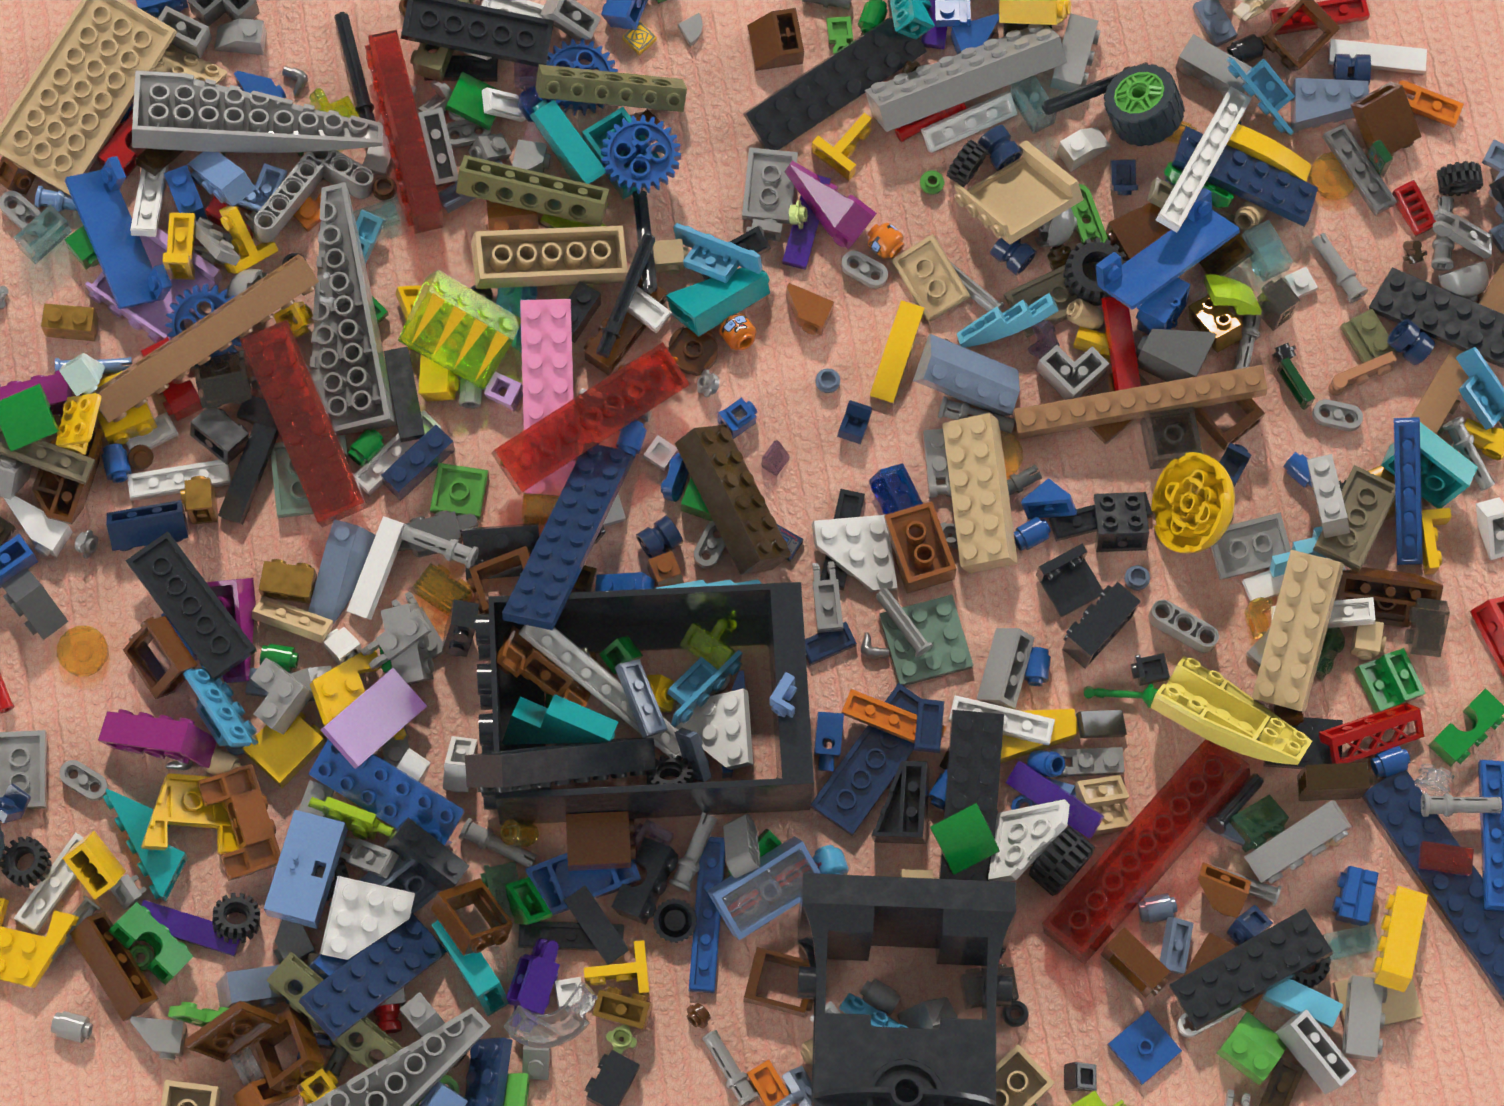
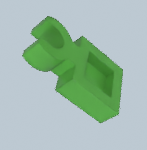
M851 16L826 19L828 43L835 44L833 48L834 54L853 41Z

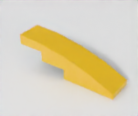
M1237 124L1226 145L1239 149V151L1303 181H1307L1311 168L1310 163L1275 140L1248 127Z
M901 300L869 396L894 403L925 307Z

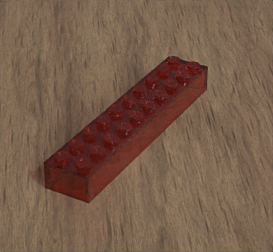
M1205 739L1042 922L1044 933L1085 965L1208 825L1207 820L1209 817H1215L1251 776L1250 764L1231 750Z

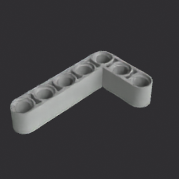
M337 150L308 151L255 215L254 237L262 243H268L275 239L322 179L333 185L346 182L350 195L358 199L368 198L373 188L372 171Z

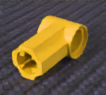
M1080 326L1073 348L1086 352L1093 346L1111 364L1107 333L1104 334Z
M1467 418L1464 425L1469 434L1474 436V446L1481 449L1485 456L1493 460H1502L1504 457V430L1496 427L1485 430L1482 424Z

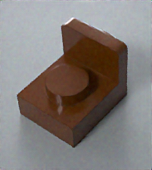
M2 156L0 160V183L8 190L26 195L36 176L7 157Z

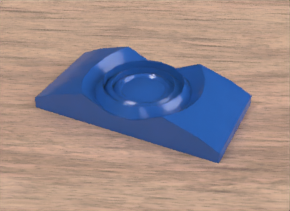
M567 853L525 869L528 877H530L552 912V915L568 911L569 908L563 900L583 886H586L594 899L619 891L622 883L630 886L641 880L634 860H631V868L568 871Z

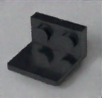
M1144 493L1094 494L1093 501L1097 523L1096 552L1146 550L1149 527Z
M1083 543L1039 566L1036 573L1038 580L1061 617L1099 598L1103 591L1085 560L1088 551Z

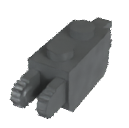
M445 510L436 513L434 517L426 519L425 517L413 518L406 525L448 541L457 539L461 544L462 529L478 528L479 523H477L478 518L474 514L472 515V513L456 516L455 511L449 512ZM402 540L398 550H412L413 555L419 558L437 553Z

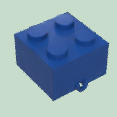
M1176 278L1137 307L1139 311L1136 315V319H1138L1137 329L1149 335L1152 329L1171 330L1175 328L1178 324V318L1188 304L1190 284L1180 278Z

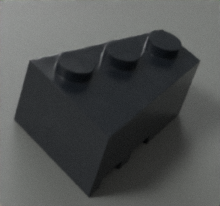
M901 761L890 787V793L880 812L881 815L877 825L872 832L871 837L874 842L926 844L930 768L926 761Z

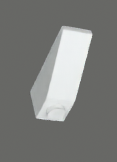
M14 496L11 500L4 498L36 546L34 549L46 557L51 554L57 558L73 533L70 526L64 522L47 518L44 511L17 496Z

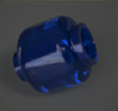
M531 86L519 94L517 106L525 119L532 123L533 120L530 115L535 112L533 107L543 100H546L547 103L552 100L539 98L535 86Z

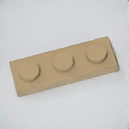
M265 596L260 599L252 611V619L320 643H323L333 627V620Z

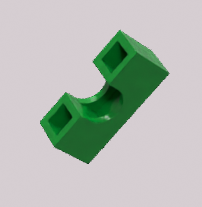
M1486 688L1463 710L1472 722L1471 731H1461L1450 723L1428 745L1450 767L1456 761L1461 764L1471 754L1468 749L1473 744L1478 747L1488 737L1485 732L1490 727L1495 730L1504 721L1502 716L1504 714V705Z
M138 902L109 930L127 949L136 941L149 943L153 947L155 955L153 961L146 968L164 985L194 957L185 944L178 942L171 935L169 929L165 925L158 923L152 917L151 912Z

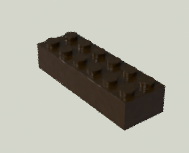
M726 425L693 428L675 443L740 575L773 570L792 555L786 540L782 537L777 527L776 520L771 515L765 499L761 495L754 477L749 472L743 460V455L738 450L732 434Z

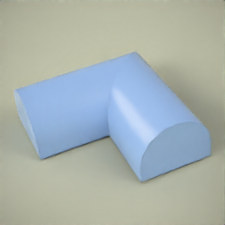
M264 163L254 185L256 189L236 206L258 213L285 180L288 172Z

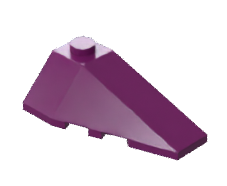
M793 160L784 171L827 233L841 247H846L849 250L877 214L850 194L848 197L840 194L837 191L838 187L834 184L821 183L817 174Z

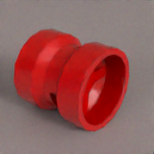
M400 1004L381 1005L374 1010V1016L380 1021L376 1025L386 1034L397 1033L403 1030L402 1022L397 1019L400 1013Z

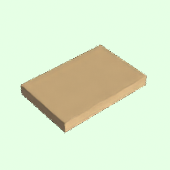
M934 234L891 260L918 306L925 307L923 314L929 323L971 297Z
M1376 973L1364 975L1363 977L1375 978ZM1413 978L1405 992L1387 987V999L1385 1003H1382L1381 1013H1385L1384 1026L1423 1017ZM1348 979L1333 983L1337 1001L1344 1004L1340 1011L1343 1025Z

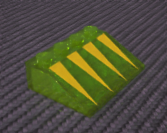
M436 270L425 278L398 341L484 390L512 344L521 324V318L440 270Z

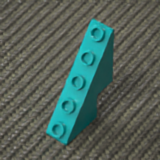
M890 0L896 32L916 40L935 27L927 12L932 7L929 0Z
M555 694L548 708L520 697L511 715L502 744L610 742L615 737L614 731L618 721Z
M106 788L107 794L103 798L110 810L115 808L118 817L114 819L120 831L126 830L130 837L126 843L133 855L138 853L141 862L137 864L143 876H150L153 882L149 886L156 900L161 898L166 902L188 856L185 852L170 845L165 850L142 849V842L154 809Z

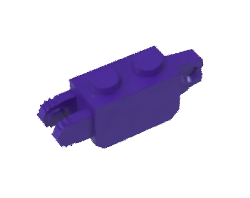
M538 938L531 955L524 954L519 957L506 997L508 1003L515 1006L511 1026L529 1031L536 1015H544V1011L549 1005V996L553 984L557 980L560 964L555 963L559 944L555 940Z

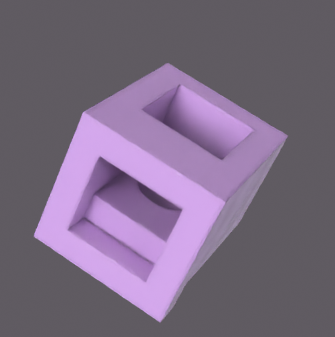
M495 371L492 377H488L484 385V394L488 399L515 411L523 395L522 383ZM502 389H508L505 396L500 395Z

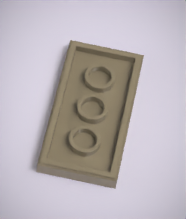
M1089 262L1082 266L1083 273L1091 281L1097 282L1096 264L1098 263ZM1065 265L1004 294L1010 308L1021 300H1024L1030 306L1048 293L1054 298L1059 311L1041 322L1024 329L1023 332L1027 338L1067 319V307L1072 301L1077 299V295L1071 296L1069 293L1070 287H1065L1064 282L1066 278H1063Z
M1354 465L1341 491L1350 533L1325 538L1322 530L1313 550L1332 560L1342 562L1345 566L1359 572L1393 503L1395 484Z

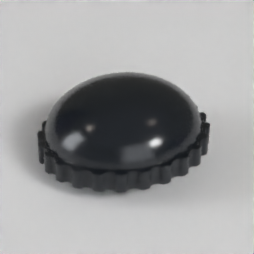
M672 898V900L668 899L666 902H662L658 909L655 910V915L653 916L654 929L657 930L656 933L660 935V938H664L665 941L668 940L671 943L683 942L684 939H688L692 932L695 931V926L697 925L696 912L693 911L694 908L689 903H686L685 900L681 901L679 898L677 900Z

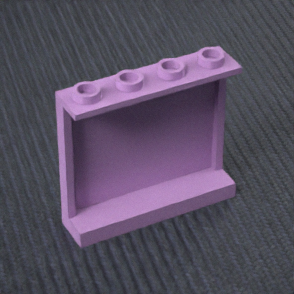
M158 228L156 237L140 236L152 267L162 265L163 253H167L168 234ZM193 252L195 280L170 279L172 288L164 300L119 309L103 271L93 284L87 281L85 285L89 291L88 296L98 304L101 302L109 306L108 310L117 317L124 316L129 320L128 323L138 331L143 329L148 333V337L157 343L167 338V334L172 331V328L165 326L166 323L172 321L166 314L174 312L170 307L171 303L179 304L175 298L176 296L182 295L185 297L183 291L187 288L193 293V286L198 285L202 291L203 285L208 284L209 290H212L213 286L218 285L223 278L220 269ZM191 308V313L195 314V310ZM190 319L184 320V326L189 322Z

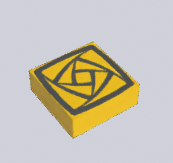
M639 21L636 30H629L622 36L623 41L639 56L657 41V37L641 21Z

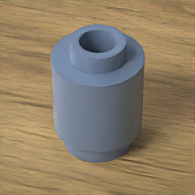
M1168 893L1143 898V901L1138 902L1142 922L1148 921L1149 924L1167 920V917H1174V913L1178 912L1175 898L1169 897Z

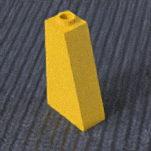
M1075 709L1023 711L1055 719L1050 744L1047 746L1003 735L1001 764L1029 755L1034 750H1044L1074 740L1076 732H1079Z

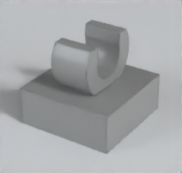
M127 874L110 888L124 910L133 906L146 891V887L138 889L134 884L139 879L137 875L130 878Z

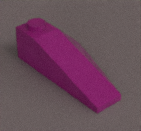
M253 578L206 582L252 643L254 629L252 611L256 605ZM251 656L222 676L224 683L249 681Z

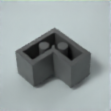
M188 0L191 13L208 27L224 13L232 20L239 18L252 20L260 13L256 0Z
M27 567L1 585L6 591L3 597L19 617L24 614L28 620L24 624L33 636L38 633L44 640L69 622L42 584Z

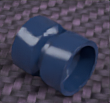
M1335 54L1333 79L1368 81L1369 86L1371 79L1370 54H1356L1354 58H1351L1350 54ZM1348 67H1352V73H1348Z
M1004 125L995 126L978 140V144L988 150L986 155H990V162L997 171L1016 161L1023 154L1015 141H1010L1011 135Z
M1001 238L990 251V254L999 262L1006 261L1007 268L1016 276L1025 270L1037 253L1029 244H1021V238L1010 245Z
M1409 319L1400 322L1391 331L1387 339V343L1397 352H1402V356L1412 365H1418L1424 361L1435 345V341L1425 332H1420V328Z
M666 515L654 522V528L647 527L636 534L640 546L650 559L666 553V549L673 550L683 543V538L677 527Z

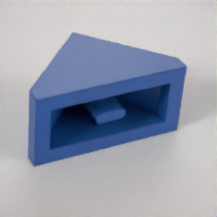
M1049 478L1023 498L1021 502L1027 519L1077 515L1071 495Z

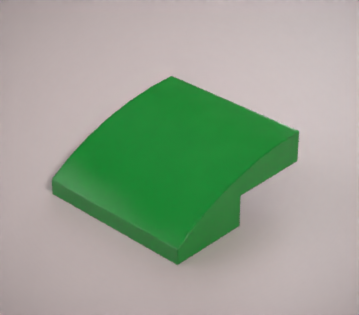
M462 72L445 109L490 130L496 116L484 113L482 90L487 87L499 89Z
M41 383L0 400V427L11 452L59 432L49 408L51 405Z
M1404 648L1384 654L1379 659L1358 665L1354 669L1375 713L1407 703L1426 694Z
M977 803L930 826L953 875L1000 852Z

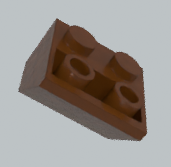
M796 8L771 11L747 25L755 71L803 64L804 47Z

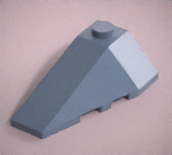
M334 519L308 612L333 620V624L336 622L352 598L375 539V534L358 525Z

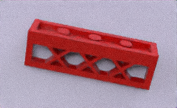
M1503 596L1487 600L1472 609L1470 613L1504 676Z
M1404 703L1319 732L1320 742L1330 747L1332 764L1350 763L1425 737L1421 710L1409 703ZM1414 721L1415 732L1410 734L1403 733L1407 723ZM1391 728L1395 731L1390 741L1384 742L1381 740L1386 730ZM1370 736L1373 738L1367 749L1362 750L1359 748L1364 737ZM1346 743L1351 747L1346 756L1339 757L1338 746Z

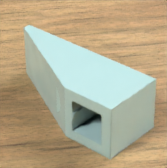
M82 353L62 365L60 373L77 397L82 393L84 395L90 394L98 388L97 385L103 377L102 373L105 366L87 354Z

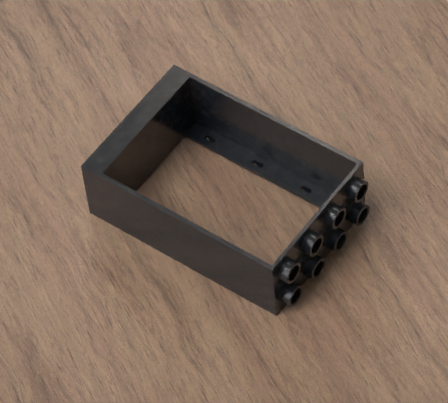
M801 582L570 593L554 627L584 653H601L617 638L629 636L639 651L753 645L768 646L772 693L786 672L795 677V687H797L791 700H785L795 707L794 716L792 718L788 715L782 717L773 711L776 779L554 790L550 787L536 788L535 784H533L532 789L516 790V786H513L514 789L511 792H496V787H494L492 792H481L484 810L497 809L500 825L566 822V814L628 811L629 819L700 816L702 813L720 815L810 810L814 788ZM511 595L488 596L489 614H475L476 644L478 645L479 661L491 660L489 664H477L478 695H480L481 710H492V714H479L480 746H482V753L546 746V744H502L511 715L520 697L545 707L544 692L537 684L524 678L521 674L518 677L512 673L506 674L497 665V652L503 646L504 634L512 625L520 630L524 627V624L503 620L502 612Z

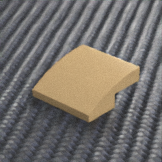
M1120 775L1077 781L1075 783L1076 798L1105 816L1094 835L1130 830L1134 826L1125 804L1129 795Z

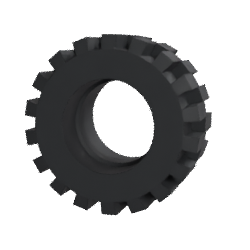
M1095 238L1094 242L1087 239L1083 245L1079 243L1076 245L1075 250L1072 249L1063 272V278H1066L1064 284L1066 288L1070 287L1069 293L1071 296L1076 294L1077 299L1086 300L1090 304L1096 302V306L1102 305L1101 299L1112 297L1099 288L1097 282L1091 281L1084 275L1082 266L1089 262L1099 263L1113 252L1121 256V263L1123 265L1127 262L1124 261L1126 255L1124 252H1118L1120 248L1118 245L1115 244L1113 247L1110 245V240L1106 239L1105 243H1103L1101 238Z
M1068 827L1058 835L1033 864L1029 871V876L1050 895L1054 896L1060 893L1093 855L1095 847L1074 828Z

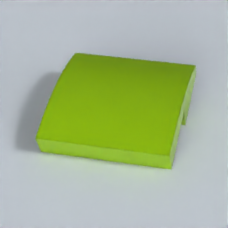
M1205 274L1204 285L1213 305L1233 306L1237 315H1261L1262 310L1249 286L1229 277Z

